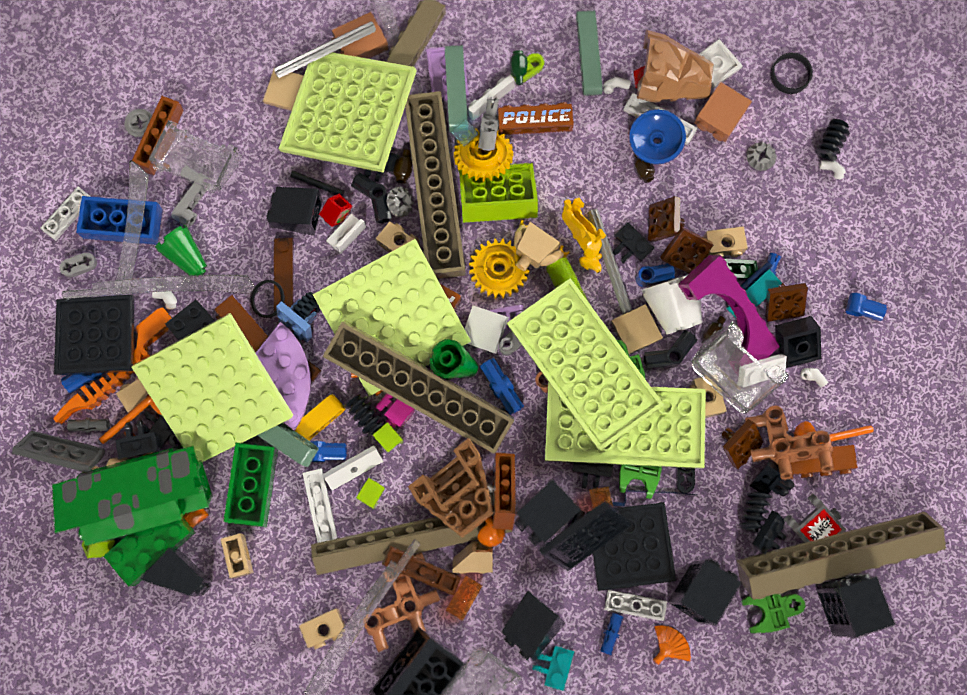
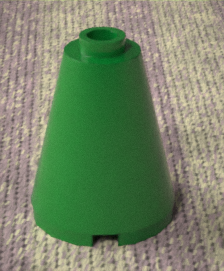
M183 225V227L179 226L164 237L162 245L159 242L155 246L159 253L190 277L196 276L199 278L206 273L205 268L207 265L186 225Z
M445 339L439 342L432 350L433 355L429 361L434 374L439 377L471 378L476 375L478 371L477 362L459 342Z

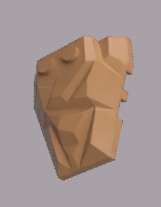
M646 30L643 48L647 49L644 75L638 84L637 99L655 103L666 99L676 101L679 98H686L687 100L709 98L714 63L665 34Z
M469 438L453 450L457 457L431 478L422 475L408 486L420 505L441 519L445 525L460 537L467 535L494 513L481 456Z

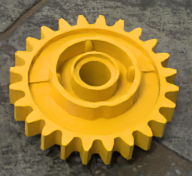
M475 129V133L468 131V136L462 135V140H457L458 145L454 146L455 165H457L458 170H462V175L468 173V179L474 176L475 181L482 178V181L485 182L486 178L492 181L493 176L499 178V173L505 174V169H510V164L513 163L512 144H510L509 139H505V134L499 136V131L497 130L495 149L486 151L478 148L480 132Z
M495 238L493 244L490 241H487V246L480 244L481 250L475 249L477 256H471L473 262L469 263V267L473 268L469 270V274L474 275L471 278V282L476 281L475 288L481 287L480 293L487 291V297L494 294L495 299L498 295H501L502 299H504L505 294L512 297V291L518 293V287H524L522 281L527 282L528 280L525 275L529 274V270L522 271L516 266L521 257L516 254L515 246H511V240L505 244L503 238L500 243ZM501 265L504 267V270L497 272L494 270V267Z

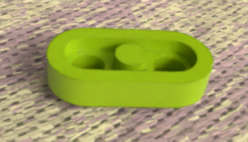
M533 53L527 56L528 67L527 73L523 77V83L543 70L544 58L540 54ZM532 63H537L538 66L534 67Z

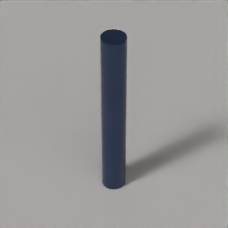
M770 262L764 263L741 287L746 291L772 267Z

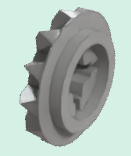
M144 109L131 111L125 119L127 132L136 138L143 137L152 114ZM138 118L145 122L142 124V129L136 126L139 121Z
M754 143L748 149L747 161L752 168L765 171L775 164L777 155L775 149L770 146V143ZM766 151V152H765V157H766V158H763V159L760 160V162H759V161H758V160H759V156H760L759 154H761L762 152Z
M395 187L388 193L387 206L393 215L403 217L413 210L411 208V205L414 204L411 199L413 195L408 193V189ZM403 198L402 202L404 204L400 205V201L398 199Z

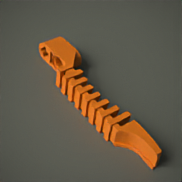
M163 307L154 311L136 326L135 332L138 334L137 347L134 349L133 365L151 356L148 352V347L169 331L165 323L172 317ZM113 372L107 373L111 380L108 381L101 377L99 380L104 385L102 388L95 382L90 384L96 391V394L90 388L82 386L80 389L89 400L87 401L77 393L60 409L53 419L56 423L59 422L62 425L72 414L79 410H93L96 406L99 407L103 399H108V395L117 391L115 388L121 387L124 384L123 381L130 379V375L132 373L135 374V372H119L117 375Z

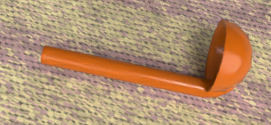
M148 394L143 401L99 438L100 442L105 444L125 427L126 423L132 421L149 405L162 415L150 395Z
M804 421L796 426L793 435L794 437L806 435L808 432L816 430L810 422ZM872 425L829 435L831 442L872 433L874 429Z
M492 516L485 520L487 525L480 530L477 538L482 545L495 547L502 543L506 531L505 529L492 528Z

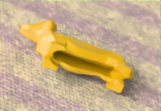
M580 197L574 198L572 204L570 199L564 200L562 219L572 232L573 238L577 240L584 251L583 256L579 258V263L586 270H594L596 273H600L602 267L599 259L602 258V254L599 251L602 246L601 239H604L606 234L602 229L597 231L596 227L582 215L580 208L584 207V203Z

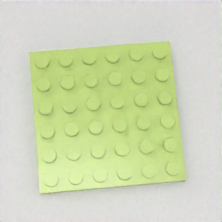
M330 53L309 63L279 150L284 153L384 172L415 78L416 68L338 53Z
M416 239L313 294L334 334L337 332L340 324L346 321L424 366L430 364L429 361L433 355L432 350L439 342L450 339L459 342L462 346L471 342ZM359 378L369 396L380 391L379 388Z
M231 313L132 366L133 371L183 448L194 446L198 461L202 460L204 462L234 447L235 443H242L293 417L291 410Z

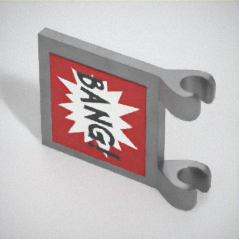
M814 493L808 497V500L816 509L799 524L791 515H787L784 518V521L805 543L846 531L845 527Z

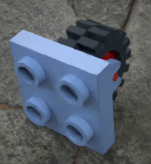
M312 292L306 293L305 296L298 299L290 308L282 301L276 306L278 322H281L287 328L289 327L298 340L301 341L303 339L307 343L312 338L310 324L317 317L316 314L320 312V307Z

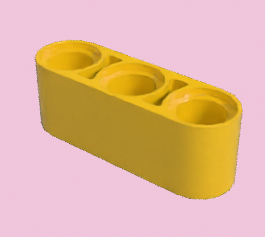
M331 394L302 418L295 432L310 441L340 416L346 408L334 394Z

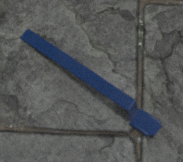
M626 490V491H625V500H624V503H620V502H610L609 504H612V506H623V507H625V503H626V492H648V491ZM656 491L654 492V493H673V494L696 495V496L698 495V494L677 493V492H656Z

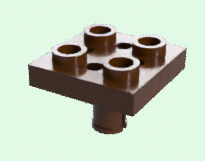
M674 196L649 205L648 241L656 242L675 236L679 229L685 226L684 223H680L685 222L683 218H680V197Z
M681 227L660 258L662 261L689 274L703 261L714 244L706 238Z
M782 283L781 287L768 289L765 313L767 322L805 316L808 292L806 283L788 286Z
M750 419L737 432H734L731 428H726L725 430L728 433L725 431L722 433V438L727 440L722 448L732 466L737 470L748 462L751 450L760 449L763 443L755 423Z

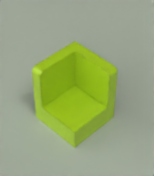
M388 422L373 434V437L387 452H390L399 443L402 444L404 442Z
M368 478L356 498L372 509H375L378 504L377 501L385 488Z
M113 538L85 546L84 541H82L81 546L87 558L103 557L113 548L115 540Z

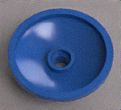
M650 110L640 115L634 121L630 130V145L635 155L644 162L657 165L665 164L674 160L682 152L686 141L685 127L681 120L669 111ZM659 139L661 142L655 143L654 140Z

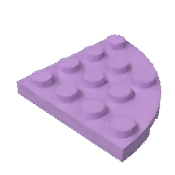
M280 322L255 354L291 410L293 417L284 423L295 431L305 414L311 392V373L301 344L294 334Z

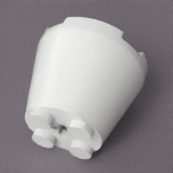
M686 276L642 289L645 300L666 334L681 329L685 330L702 323L701 299L687 300L677 285Z

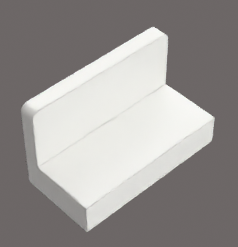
M351 214L326 242L341 254L366 228L362 219L358 220Z

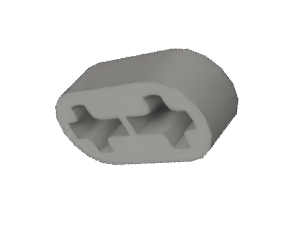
M82 253L62 261L60 271L66 277L72 278L95 269L97 259L91 253ZM86 258L92 260L89 262L88 266L86 264H82L86 262ZM69 264L73 267L71 268V272H68L66 270L68 269L67 265Z

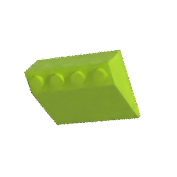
M533 163L510 164V169H505V174L499 173V178L493 176L492 181L486 178L485 182L482 181V178L475 181L474 176L468 179V173L462 175V170H459L463 223L538 218V198Z

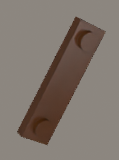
M274 238V281L282 287L285 295L284 304L289 308L294 304L293 238ZM274 285L275 312L277 310L276 306L281 300L280 291L276 285Z
M389 546L381 564L454 596L461 579L458 575L392 546Z

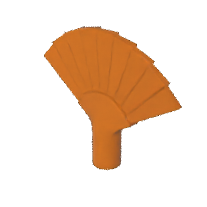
M654 626L660 649L653 659L657 665L666 657L691 661L688 642L679 631L669 626Z

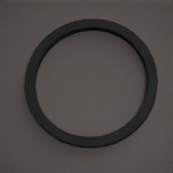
M263 280L254 287L251 293V307L258 316L271 318L277 315V310L269 315L261 314L256 309L254 303L256 291L265 283H273L280 291V302L284 303L285 295L279 283L273 280Z

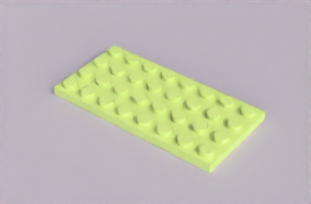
M571 278L507 322L508 327L598 451L604 449L664 405Z
M548 382L545 461L704 468L706 389L651 387L664 405L604 449L598 451Z

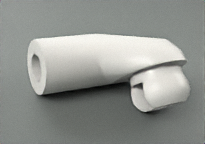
M614 77L605 81L603 91L606 94H611L613 88L616 87L628 90L631 81Z
M820 160L819 169L832 170L835 179L844 178L845 168L836 161Z
M153 289V298L163 299L168 310L176 308L177 299L171 291Z
M804 368L800 373L803 380L816 381L820 388L828 383L826 378L816 368Z

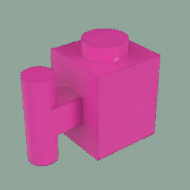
M386 393L375 408L379 412L385 407L388 408V411L384 414L387 418L386 422L394 429L396 426L401 429L413 415L415 409L398 399L393 403L391 401L393 396Z

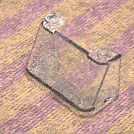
M168 120L149 158L153 168L159 172L167 171L204 186L211 193H215V191L220 192L242 161L238 148L228 144L227 148L223 144L218 146L191 135L186 129L184 131L177 129L178 124Z
M731 322L706 339L691 362L693 369L740 413H747L781 386L789 374L777 365L772 366L769 370L762 366L740 345L743 341V333L739 327Z
M479 647L473 650L470 658L441 695H494L500 687L505 690L508 683H513L516 686L522 677L485 647Z

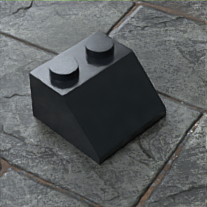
M812 316L775 325L776 342L780 346L778 348L779 352L787 356L786 368L822 359L821 327Z

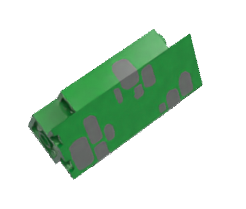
M194 446L176 451L170 448L93 469L89 473L82 472L74 479L52 484L54 530L56 534L79 527V538L81 541H84L85 546L178 521L183 518L185 513L207 508L213 495L202 460L198 461Z

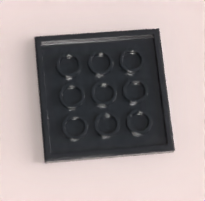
M115 295L56 299L54 375L133 371L135 296Z
M603 501L538 550L542 556L563 569L570 571L628 529L631 524L628 519L607 501Z
M665 502L615 508L628 519L631 526L592 554L597 591L677 581Z

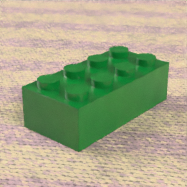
M235 443L223 522L267 528L278 449L268 446Z
M182 518L178 521L128 534L103 557L128 587L136 586L142 581L141 577L169 547L178 549L196 532Z

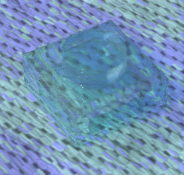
M466 119L451 131L463 146H466L478 135V132Z

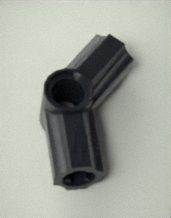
M362 173L356 175L351 187L372 200L376 223L391 221L392 216L387 206L388 194L385 187ZM376 192H383L381 197H374Z
M684 330L670 349L644 352L646 369L677 367L698 339L691 332ZM669 354H676L678 361H672Z

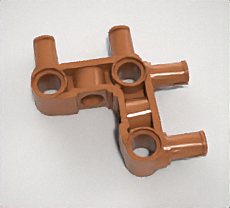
M779 406L769 407L762 415L745 418L746 421L748 419L753 421L756 427L765 426L768 431L770 445L765 448L751 450L753 462L768 459L775 461L779 466L781 479L793 477L791 462L819 458L822 472L833 471L831 458L833 448L830 435L826 431L808 432L806 435L795 437L789 436L787 434L786 417Z
M422 552L413 555L425 561ZM386 567L388 579L393 584L397 594V601L388 607H380L371 611L363 619V625L369 636L372 635L378 652L389 648L383 633L385 627L407 619V621H410L414 632L418 627L426 631L420 615H422L424 607L440 601L437 590L419 596L410 577L401 573L393 574L391 569ZM409 600L416 604L413 612H408L405 609V603ZM372 615L378 619L376 627H370L368 624V618Z

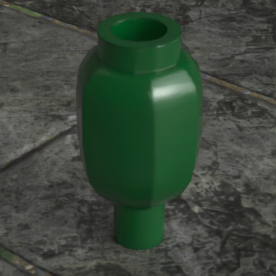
M515 50L510 57V72L516 78V85H523V77L526 75L528 67L527 57L522 50Z

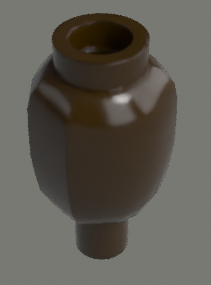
M408 149L403 150L402 156L396 160L393 174L396 177L395 181L401 184L407 182L412 172L413 162L409 158L410 150Z
M634 153L636 158L634 168L638 178L643 180L644 183L653 181L655 179L653 164L644 162Z
M719 316L716 322H712L705 329L702 335L703 341L701 342L704 347L711 349L712 346L719 343L724 334L723 324L726 321L724 317Z

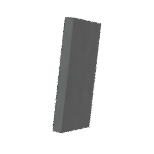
M30 431L12 448V454L89 473L104 457L105 449Z

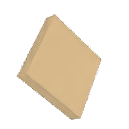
M273 69L263 99L264 104L292 111L304 76L291 72L278 78Z
M646 304L611 320L619 339L626 344L629 355L663 338Z

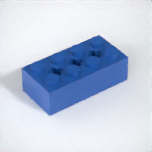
M82 196L76 233L83 239L157 245L163 209L158 202Z

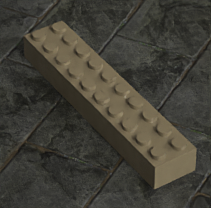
M441 91L409 95L405 108L424 254L437 279L465 276V264Z
M346 321L340 324L322 356L463 437L471 439L472 442L493 454L496 453L514 422V417L452 381L439 377L431 369Z
M924 511L811 542L770 551L766 555L762 553L736 561L740 582H742V585L754 600L763 599L773 594H782L792 589H801L811 584H820L830 579H839L849 574H859L868 569H878L884 565L897 564L903 560L916 559L922 555L935 554L938 551L945 550L946 543L944 528Z

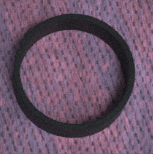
M786 53L778 57L770 72L773 85L779 91L786 94L802 92L808 86L813 76L811 63L806 57L798 53ZM784 59H795L801 62L808 72L807 83L799 88H788L782 85L775 76L776 64Z

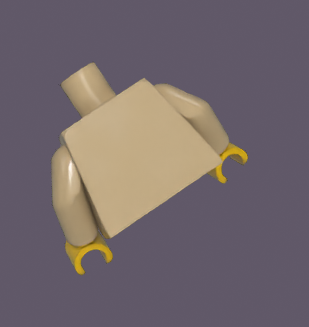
M521 220L514 234L516 254L521 257L516 264L519 269L525 271L530 264L535 268L547 266L558 259L568 256L570 252H564L562 250L564 248L563 245L559 248L560 242L533 223L530 222L528 225H524V220Z

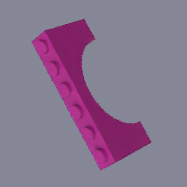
M709 255L677 284L687 300H700L708 294H715L729 304L738 323V342L734 353L728 361L738 375L740 366L768 358L780 347L776 342V337L769 331L765 320L760 317L756 311V306L750 302L746 291L739 285L737 277L730 271L726 260L721 255Z

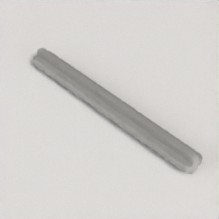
M370 21L275 67V74L280 78L375 32L374 23Z
M598 210L588 211L590 222L596 227V230L602 229L606 234ZM606 235L604 239H601L602 246L600 251L618 304L624 315L632 311Z

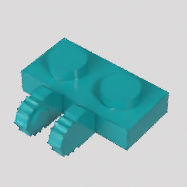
M554 646L552 657L540 654L538 657L540 660L550 661L549 669L533 665L532 670L547 674L544 686L564 691L575 651Z

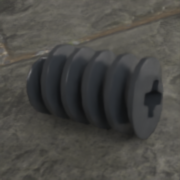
M840 119L830 120L826 131L823 133V137L819 141L820 144L817 145L815 150L819 157L831 161L837 160L836 155L840 154V149L844 146L843 142L847 140L846 136L850 135V131L847 129L849 128L848 123Z
M361 394L350 399L344 407L346 409L351 408L349 414L354 415L353 420L359 421L358 427H364L362 433H368L366 437H369L376 433L385 424V421L378 422L381 416L373 415L376 412V408L370 410L369 408L372 403L365 404L368 397H361Z
M754 491L747 493V497L752 500L745 501V504L749 507L744 508L743 511L748 515L741 517L746 523H740L739 526L745 531L758 534L759 529L763 526L761 521H766L767 519L762 514L769 513L764 506H771V503L766 501V499L773 498V496Z

